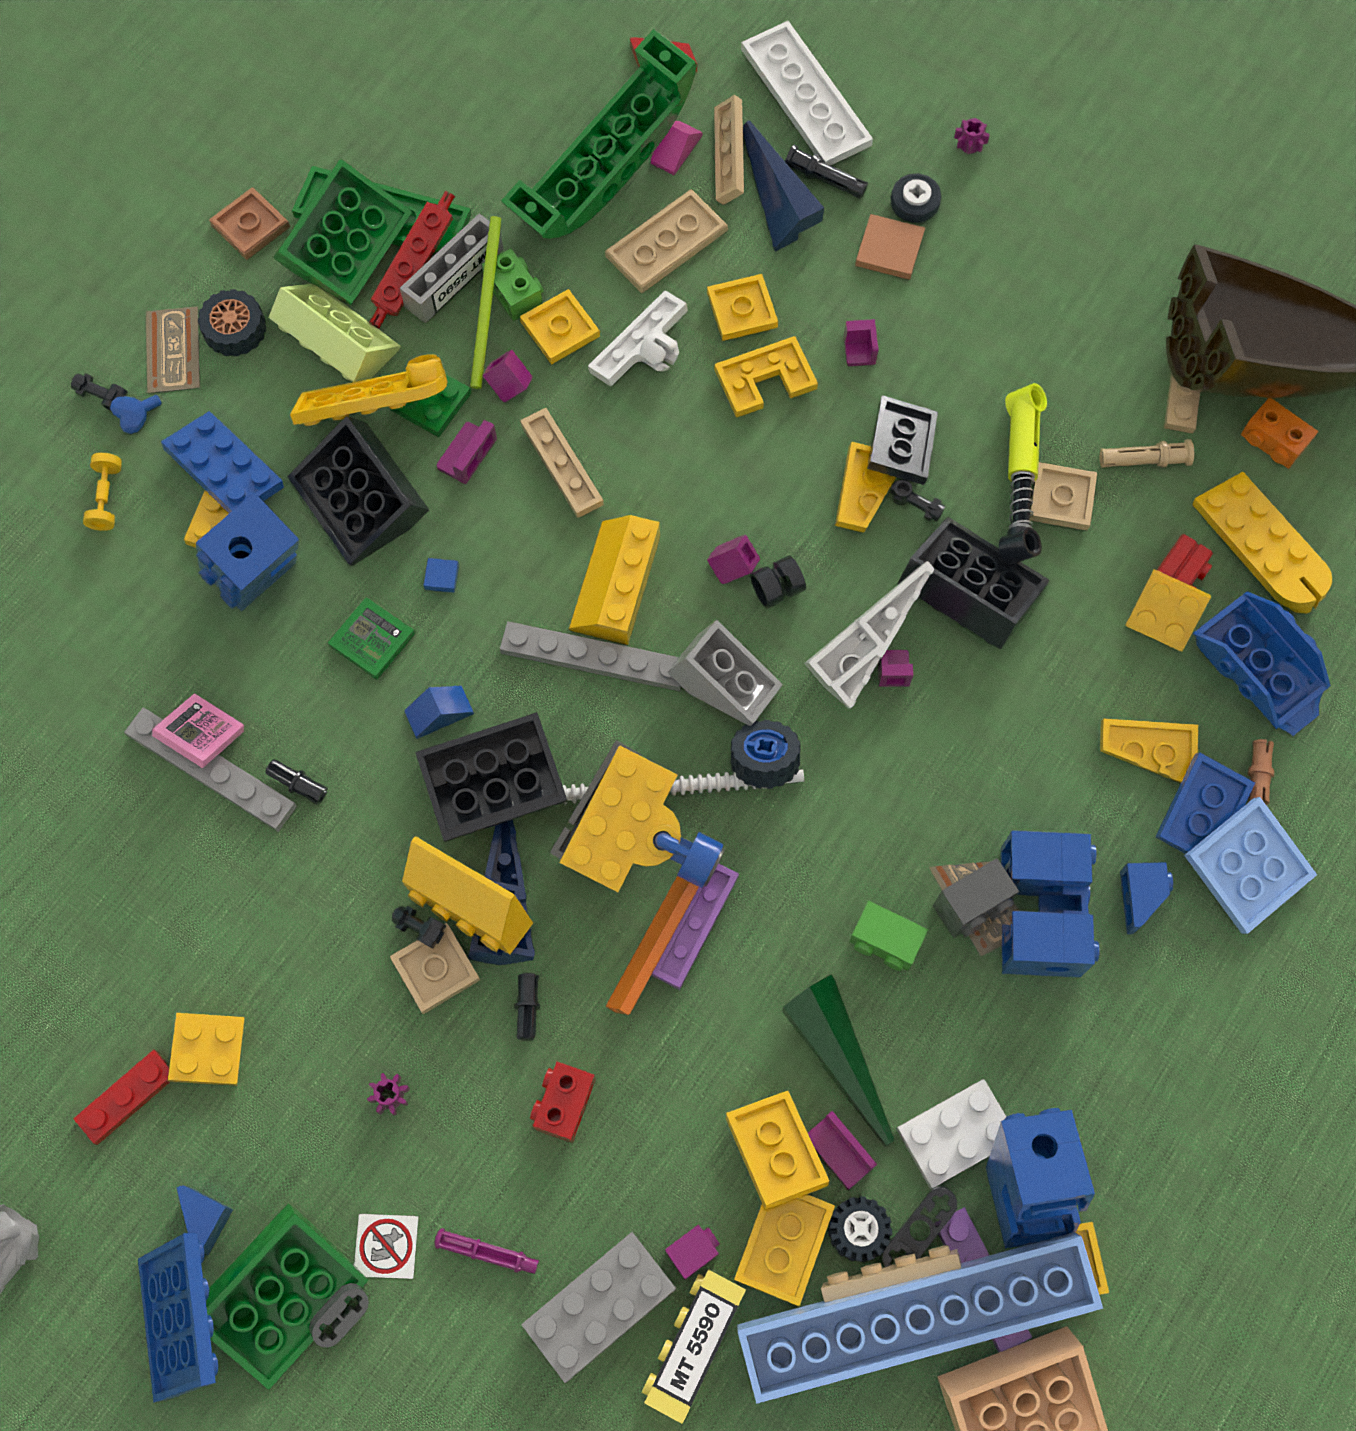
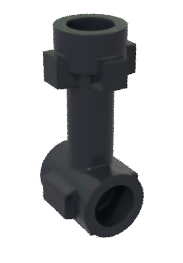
M77 373L71 382V388L75 390L77 395L84 397L86 393L103 399L101 405L110 410L111 402L114 399L125 397L128 394L127 390L113 383L109 389L93 383L94 378L86 373L84 375Z
M907 480L894 482L891 487L890 493L892 494L893 503L897 505L909 503L926 512L924 518L928 521L932 519L937 522L946 507L936 497L931 502L914 493L911 483Z
M409 906L396 908L392 914V922L396 924V928L403 932L410 928L419 933L416 940L434 949L436 944H439L445 933L443 931L446 925L430 916L426 922L415 917L417 911Z

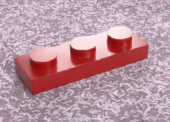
M153 1049L73 1119L92 1143L98 1145L170 1083L168 1082L170 1066Z

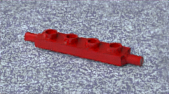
M444 191L438 204L429 202L425 204L374 292L371 301L377 310L369 323L380 329L387 314L398 316L404 305L400 287L431 259L450 226L453 217L448 212V208L455 199V196L452 193L449 194V191Z

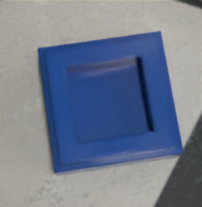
M428 558L424 589L455 593L459 569L458 561Z

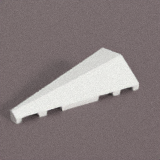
M928 561L923 563L804 663L823 687L848 709L856 703L855 700L864 685L869 681L871 673L904 622L906 614L920 595V591L928 577L933 573L934 568Z

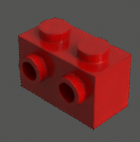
M556 1061L554 1069L548 1068L542 1083V1087L546 1088L542 1101L536 1100L530 1115V1119L534 1121V1129L573 1143L596 1081L595 1075Z

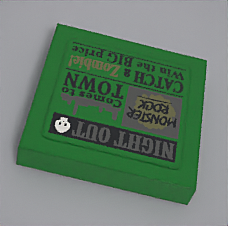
M365 597L328 641V645L378 680L415 635V631Z

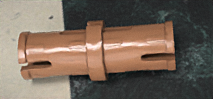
M1258 739L1253 741L1252 766L1248 768V776L1251 777V781L1255 782L1248 802L1253 798L1261 797L1264 803L1268 805L1270 803L1271 777H1274V769L1272 768L1274 743L1268 741V745H1266L1267 740Z

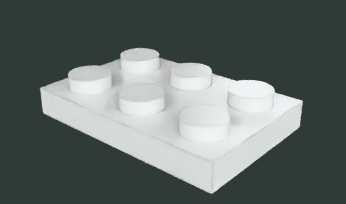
M983 1079L900 1125L896 1130L931 1190L989 1157L1000 1123L1006 1118V1115Z

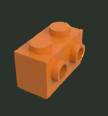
M1268 398L1248 421L1241 436L1246 438L1252 446L1260 448L1271 456L1273 461L1290 469L1319 431L1274 399Z

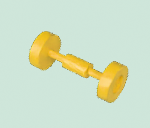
M95 453L91 456L90 467L94 471L102 473L101 480L97 482L95 501L98 503L97 510L84 512L83 524L90 529L107 531L114 528L115 516L110 512L104 511V504L108 503L110 482L107 481L108 474H117L121 471L122 460L116 455Z

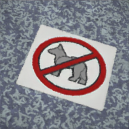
M359 1214L354 1265L366 1277L412 1279L414 1276L418 1216Z

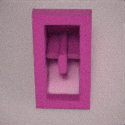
M675 121L667 135L653 152L651 164L675 175L701 139L703 132L681 121Z

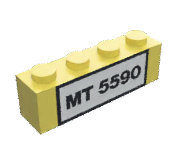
M710 1270L707 1271L705 1277L698 1274L689 1292L695 1296L690 1309L682 1307L674 1324L680 1330L674 1342L666 1340L658 1357V1360L664 1363L658 1375L650 1373L641 1392L647 1395L644 1402L646 1405L683 1424L746 1289Z

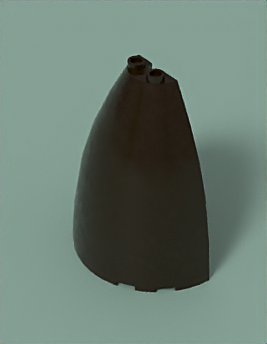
M1194 244L1177 278L1182 280L1178 296L1171 298L1167 320L1172 321L1171 336L1166 337L1167 360L1171 373L1180 386L1197 392L1261 398L1307 397L1356 387L1355 304L1285 272L1201 245Z

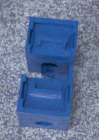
M254 492L196 542V557L201 569L198 574L209 586H212L214 583L217 585L221 592L220 597L230 608L233 609L237 606L242 612L296 564L297 554L295 551L298 549L299 539Z
M1011 831L1000 848L1001 865L1019 890L1017 895L1038 896V912L1012 911V924H1002V974L1081 977L1099 959V943L1094 941L1093 915H1090L1088 912L1090 901L1089 885L1092 883V864L1096 862V846L1091 845V834Z
M1050 1108L1041 1111L1039 1115L1028 1117L1025 1114L1017 1113L1009 1115L1001 1121L985 1169L1005 1249L1025 1246L1073 1232L1076 1233L1081 1223L1077 1205L1079 1212L1087 1211L1095 1192L1072 1110L1060 1111L1059 1108Z

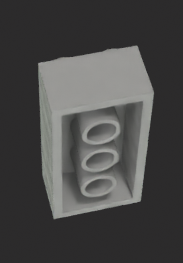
M631 1232L521 1325L563 1382L567 1383L670 1296L676 1288L634 1233Z

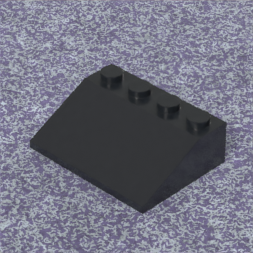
M346 416L287 476L342 556L351 566L409 531L429 511L427 505L366 422Z
M947 517L910 558L897 584H900L923 563L928 561L934 568V571L922 587L918 598L931 605L935 610L955 620L962 627L977 634L987 643L1001 650L1050 580L1022 562L1012 565L1007 564L1002 559L998 547Z
M537 712L415 752L444 843L568 802Z

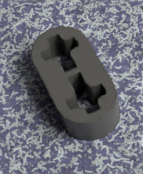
M352 1283L342 1286L312 1318L309 1330L317 1345L326 1348L334 1346L365 1314L369 1301L361 1286ZM347 1296L351 1298L356 1297L358 1305L355 1308L351 1305L347 1306L344 1301ZM332 1323L331 1326L334 1331L330 1335L325 1332L321 1335L322 1332L319 1328L321 1324L330 1325Z

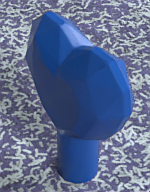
M153 395L143 401L127 396L117 397L111 402L110 410L113 415L120 419V427L123 432L133 434L138 432L144 425L147 412L161 406L162 403L158 395Z

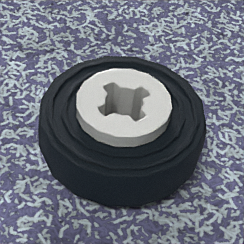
M915 173L901 177L894 184L890 199L892 209L898 217L911 223H921L931 219L938 212L942 197L940 187L935 180L927 175Z

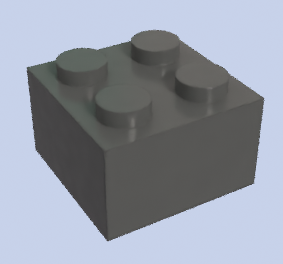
M996 858L942 890L933 907L953 938L960 934H963L966 938L981 929L980 925L985 923L987 918H990L993 922L1005 915L1008 909L1015 904L1013 899L1019 890Z

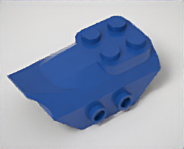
M1246 592L1193 633L1200 651L1224 677L1233 679L1236 682L1241 694L1251 700L1276 729H1283L1294 736L1319 716L1321 696L1331 686L1322 652L1317 648L1315 640L1305 634L1296 624L1292 614L1284 610L1279 604Z

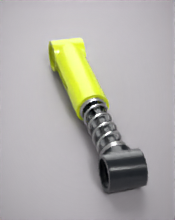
M1036 383L1009 393L1005 399L1007 412L1011 416L1008 479L1012 482L1011 489L1013 492L1010 495V499L1013 502L1010 505V510L1013 513L1009 516L1011 524L1007 535L1000 538L998 546L1002 559L1010 565L1039 556L1042 550L1040 537L1032 527L1033 522L1030 521V516L1034 514L1030 510V505L1034 503L1031 499V494L1034 493L1031 484L1038 479L1041 412L1047 407L1045 392Z

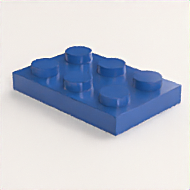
M1200 752L1196 753L1155 838L1187 854L1245 806L1255 782Z

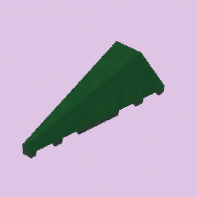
M830 974L809 986L783 1006L782 1013L821 1061L822 1067L884 1147L894 1141V1137L835 978Z

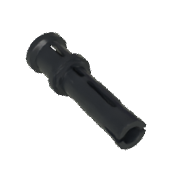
M795 144L791 147L785 160L790 168L805 174L807 179L816 178L861 200L867 189L868 182L855 178L822 162V158L819 155L815 154L812 156L799 150Z

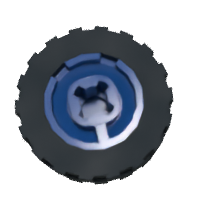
M755 721L751 726L747 724L742 726V729L737 730L735 737L731 740L732 771L736 773V777L739 780L744 781V784L748 786L752 785L759 789H773L776 786H783L784 783L790 782L799 771L801 744L800 740H798V735L789 726H784L777 721Z

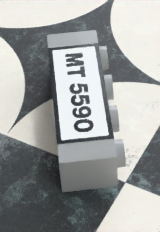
M479 213L400 287L404 307L424 323L429 321L482 271L481 264L485 262L489 220ZM501 231L499 237L498 254L503 250Z

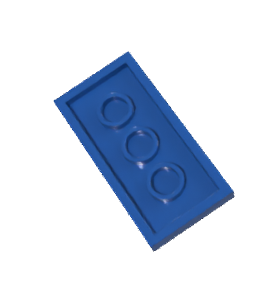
M210 411L161 441L163 449L228 513H231L254 492L262 501H265L284 488L282 479Z

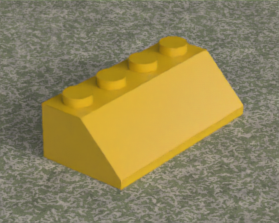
M632 515L602 521L569 631L625 645L629 644L660 540V522Z
M415 836L412 839L402 882L410 891L408 897L421 907L425 904L431 906L432 912L446 922L449 919L457 922L456 926L466 935L472 937L474 933L481 937V942L495 952L501 949L510 955L533 925L532 920L517 897Z

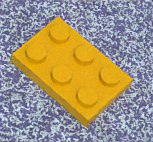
M789 1091L726 1113L725 1119L765 1210L829 1185L828 1176Z
M808 1194L767 1210L761 1204L734 1280L799 1307L835 1205Z

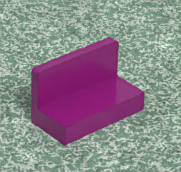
M484 420L478 427L470 422H465L436 464L437 470L466 485L497 440L494 424Z
M833 1111L827 1114L819 1124L808 1132L819 1157L847 1190L877 1165Z

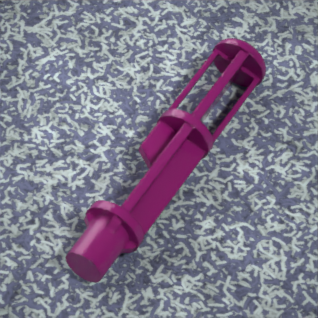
M441 1228L435 1236L434 1246L436 1249L442 1248L471 1257L472 1260L479 1259L512 1269L516 1273L525 1271L536 1274L539 1260L526 1257L524 1252L520 1251L518 1253L481 1242V1239L475 1240L445 1231L444 1228Z

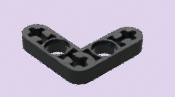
M939 1186L933 1188L891 1239L888 1247L885 1248L883 1252L885 1267L892 1266V1255L889 1253L892 1249L898 1252L902 1248L906 1251L905 1255L915 1254L916 1259L923 1258L922 1254L957 1209L955 1194L950 1189ZM946 1194L949 1196L948 1205L950 1209L948 1211L945 1209L939 1210L935 1218L941 1220V1222L936 1226L929 1216L920 1212L926 1207L930 1213L935 1207V1201L932 1198L935 1195L942 1197ZM923 1220L929 1225L930 1234L926 1239L917 1240L913 1238L910 1233V1226L914 1221Z

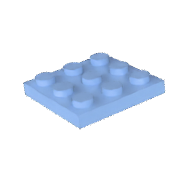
M1256 797L1249 801L1184 855L1241 934H1248L1317 875L1261 797Z

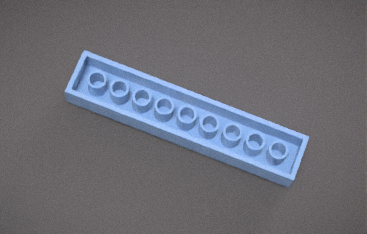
M1073 1232L961 1263V1268L829 1302L821 1301L737 1324V1331L757 1404L1103 1309L1082 1236Z

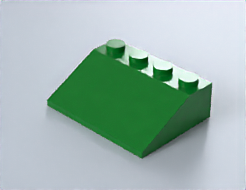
M340 158L273 259L302 279L351 305L412 211Z
M288 1203L209 1287L206 1307L207 1315L211 1316L214 1327L213 1336L210 1340L269 1390L314 1341L310 1334L309 1326L315 1314L342 1286L352 1283L363 1287L367 1283L368 1278L310 1221ZM347 1296L344 1301L347 1304L352 1298ZM324 1323L320 1325L319 1328L321 1332L327 1327V1325H325Z

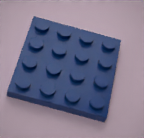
M197 1232L184 1233L138 1258L153 1403L169 1400L216 1383L215 1376L218 1373V1360L216 1355L212 1353L210 1340L213 1336L214 1327L211 1316L207 1315L206 1307L209 1286L202 1274L201 1263L204 1261V1247L202 1242L198 1241Z

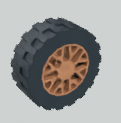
M236 289L220 291L218 294L211 295L207 301L205 300L202 309L199 310L198 324L207 345L210 348L212 347L214 352L218 354L222 353L223 356L228 357L229 355L236 357L240 356V354H247L250 350L256 349L260 341L264 339V332H266L267 328L265 317L259 303L256 302L252 295H248L245 291H236Z

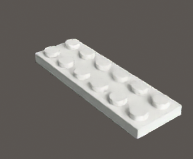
M789 21L741 42V50L813 153L822 158V162L831 166L872 146L873 138Z

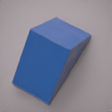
M462 686L429 687L404 710L417 739L474 714Z
M184 1185L176 1187L187 1232L198 1233V1241L202 1242L204 1256L210 1254L233 1209L193 1188Z

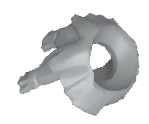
M4 1204L0 1205V1295L5 1289V1285L13 1278L20 1267L25 1265L26 1260H36L38 1258L39 1242L37 1225Z

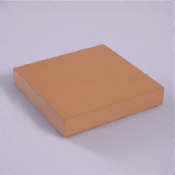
M253 187L209 219L211 226L246 260L290 228L289 222Z
M870 214L855 266L910 280L925 228Z

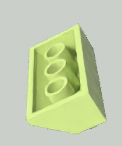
M313 284L280 287L268 317L278 324L280 330L294 336L299 340L301 346L315 352L320 356L322 362L336 368L346 380L351 382L371 379L401 347L335 296Z

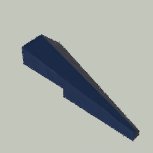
M749 120L743 125L746 151L752 165V173L760 203L764 209L766 225L770 231L772 247L776 252L797 241L799 233L822 222L824 207Z
M513 820L496 825L494 828L485 877L513 893L528 914L520 855L517 849L516 830ZM531 927L510 955L501 949H498L497 952L489 949L481 942V937L474 933L468 959L495 965L533 960L535 950L532 943Z

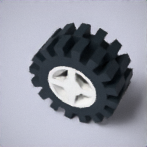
M862 1196L859 1198H849L842 1202L833 1211L829 1222L828 1236L831 1238L833 1248H836L839 1255L853 1262H866L880 1256L885 1248L888 1247L890 1236L892 1235L890 1227L892 1222L890 1216L888 1217L885 1213L886 1209L883 1206H879L877 1201L869 1200Z

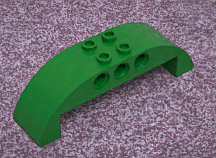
M654 28L635 49L640 65L637 71L531 189L523 181L519 180L501 200L502 204L543 238L552 239L567 235L580 228L601 211L655 151L682 110L692 87L697 64Z

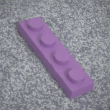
M718 863L708 885L698 888L651 976L678 990L681 989L739 877V873Z
M965 1207L956 1211L938 1234L943 1245H948L950 1250L958 1249L961 1263L989 1256ZM941 1220L935 1222L934 1224L937 1226L941 1222ZM1027 1329L994 1338L992 1341L998 1352H1002L1029 1340L1032 1336Z

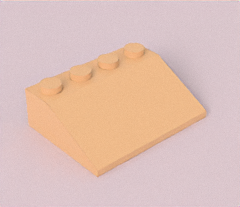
M1067 1326L937 1376L955 1431H1108L1083 1345Z

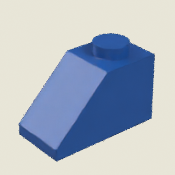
M1166 862L1127 863L1120 871L1127 934H1134L1172 892L1173 877L1171 872H1167Z

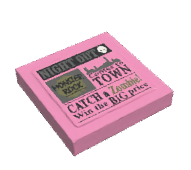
M194 693L152 729V736L201 768H204L244 732V724Z

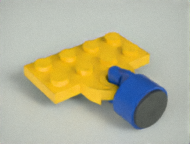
M619 745L559 863L619 892L633 863L647 867L656 866L671 859L682 865L677 874L678 877L702 888L708 885L725 848H723L724 844L701 832H698L693 843L682 838L680 824L675 814L664 805L678 775Z

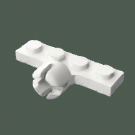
M665 290L588 365L590 373L609 386H612L636 362H644L656 371H667L670 367L662 361L664 360L674 365L679 355L677 341L665 335V333L688 311L687 304Z

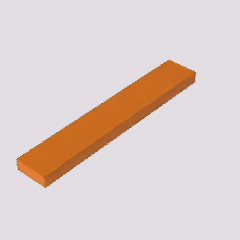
M678 876L676 877L606 1005L607 1008L613 1012L625 1015L631 1013L696 894L698 886Z

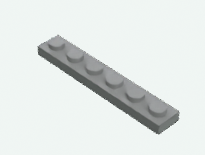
M507 621L500 646L501 654L670 690H681V685L667 673L679 657Z
M144 707L124 731L134 741L277 832L280 831L297 807L293 801L220 755H217L204 768H201L152 736V729L163 719Z

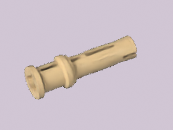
M1186 439L1184 443L1169 444L1166 441H1160L1155 446L1102 448L1099 455L1101 468L1142 464H1157V466L1165 468L1168 464L1184 463L1186 466H1192L1194 461V445L1191 439Z

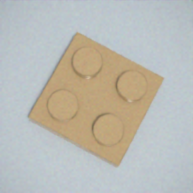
M1039 462L1038 479L1033 483L1034 493L1031 497L1034 503L1030 505V510L1034 514L1030 516V521L1088 531L1091 523L1097 472Z
M447 923L444 924L446 925L443 931L445 933L434 949L417 940L390 956L422 1014L427 1013L480 981L479 976Z

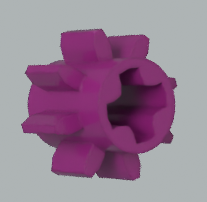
M977 118L967 121L963 119L960 128H956L954 138L958 140L956 148H961L967 154L977 151L981 153L983 145L988 144L990 134L986 133L987 124H983Z
M381 1073V1081L377 1084L369 1083V1086L374 1090V1095L368 1097L367 1101L369 1103H379L376 1108L378 1114L381 1115L386 1108L395 1116L397 1115L396 1108L400 1104L408 1106V1102L403 1099V1093L408 1092L410 1087L408 1085L398 1086L401 1081L400 1075L396 1074L390 1080L384 1073ZM392 1089V1091L396 1094L393 1099L387 1098L385 1100V1097L382 1095V1092L384 1090L390 1091Z

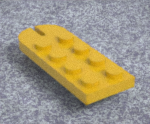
M434 354L421 355L408 362L405 368L406 372L302 392L290 413L293 425L304 423L305 426H312L319 423L322 419L332 418L333 420H341L352 413L361 412V414L366 415L377 411L378 408L387 406L390 409H396L405 406L407 402L431 397L444 390L448 383L441 359Z
M1244 472L1194 498L1192 505L1277 602L1296 613L1307 614L1311 612L1313 607L1315 609L1318 607L1319 602L1326 597L1332 585L1330 568Z

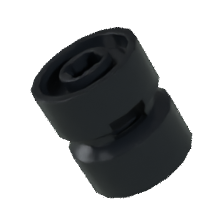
M790 555L773 562L771 569L765 566L750 573L752 587L759 601L766 609L783 602L785 595L791 598L806 591V582L801 569Z

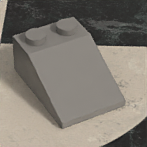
M718 620L695 637L667 672L689 694L748 726H751L783 685Z

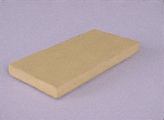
M690 189L605 251V257L642 294L727 232L728 225Z

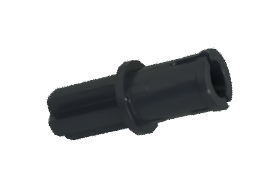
M275 759L266 768L265 773L288 786L290 793L296 792L316 805H319L327 794L328 787L306 776L303 770L297 772Z
M534 973L518 975V996L514 1009L518 1010L517 1039L521 1041H532L536 1035V1011L540 1009V1004L538 1003L539 975Z

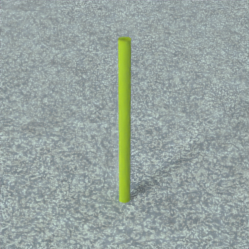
M491 216L489 223L470 388L482 389V375L484 373L502 220L497 216Z

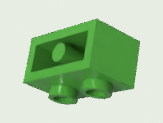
M510 248L497 255L493 293L514 322L521 315L542 304L541 293L544 290L537 277L532 278L528 273L529 269L523 257H517ZM485 262L481 264L483 273Z
M868 900L849 942L854 944V949L863 955L872 956L874 954L884 959L883 963L897 971H901L902 968L908 971L929 929Z

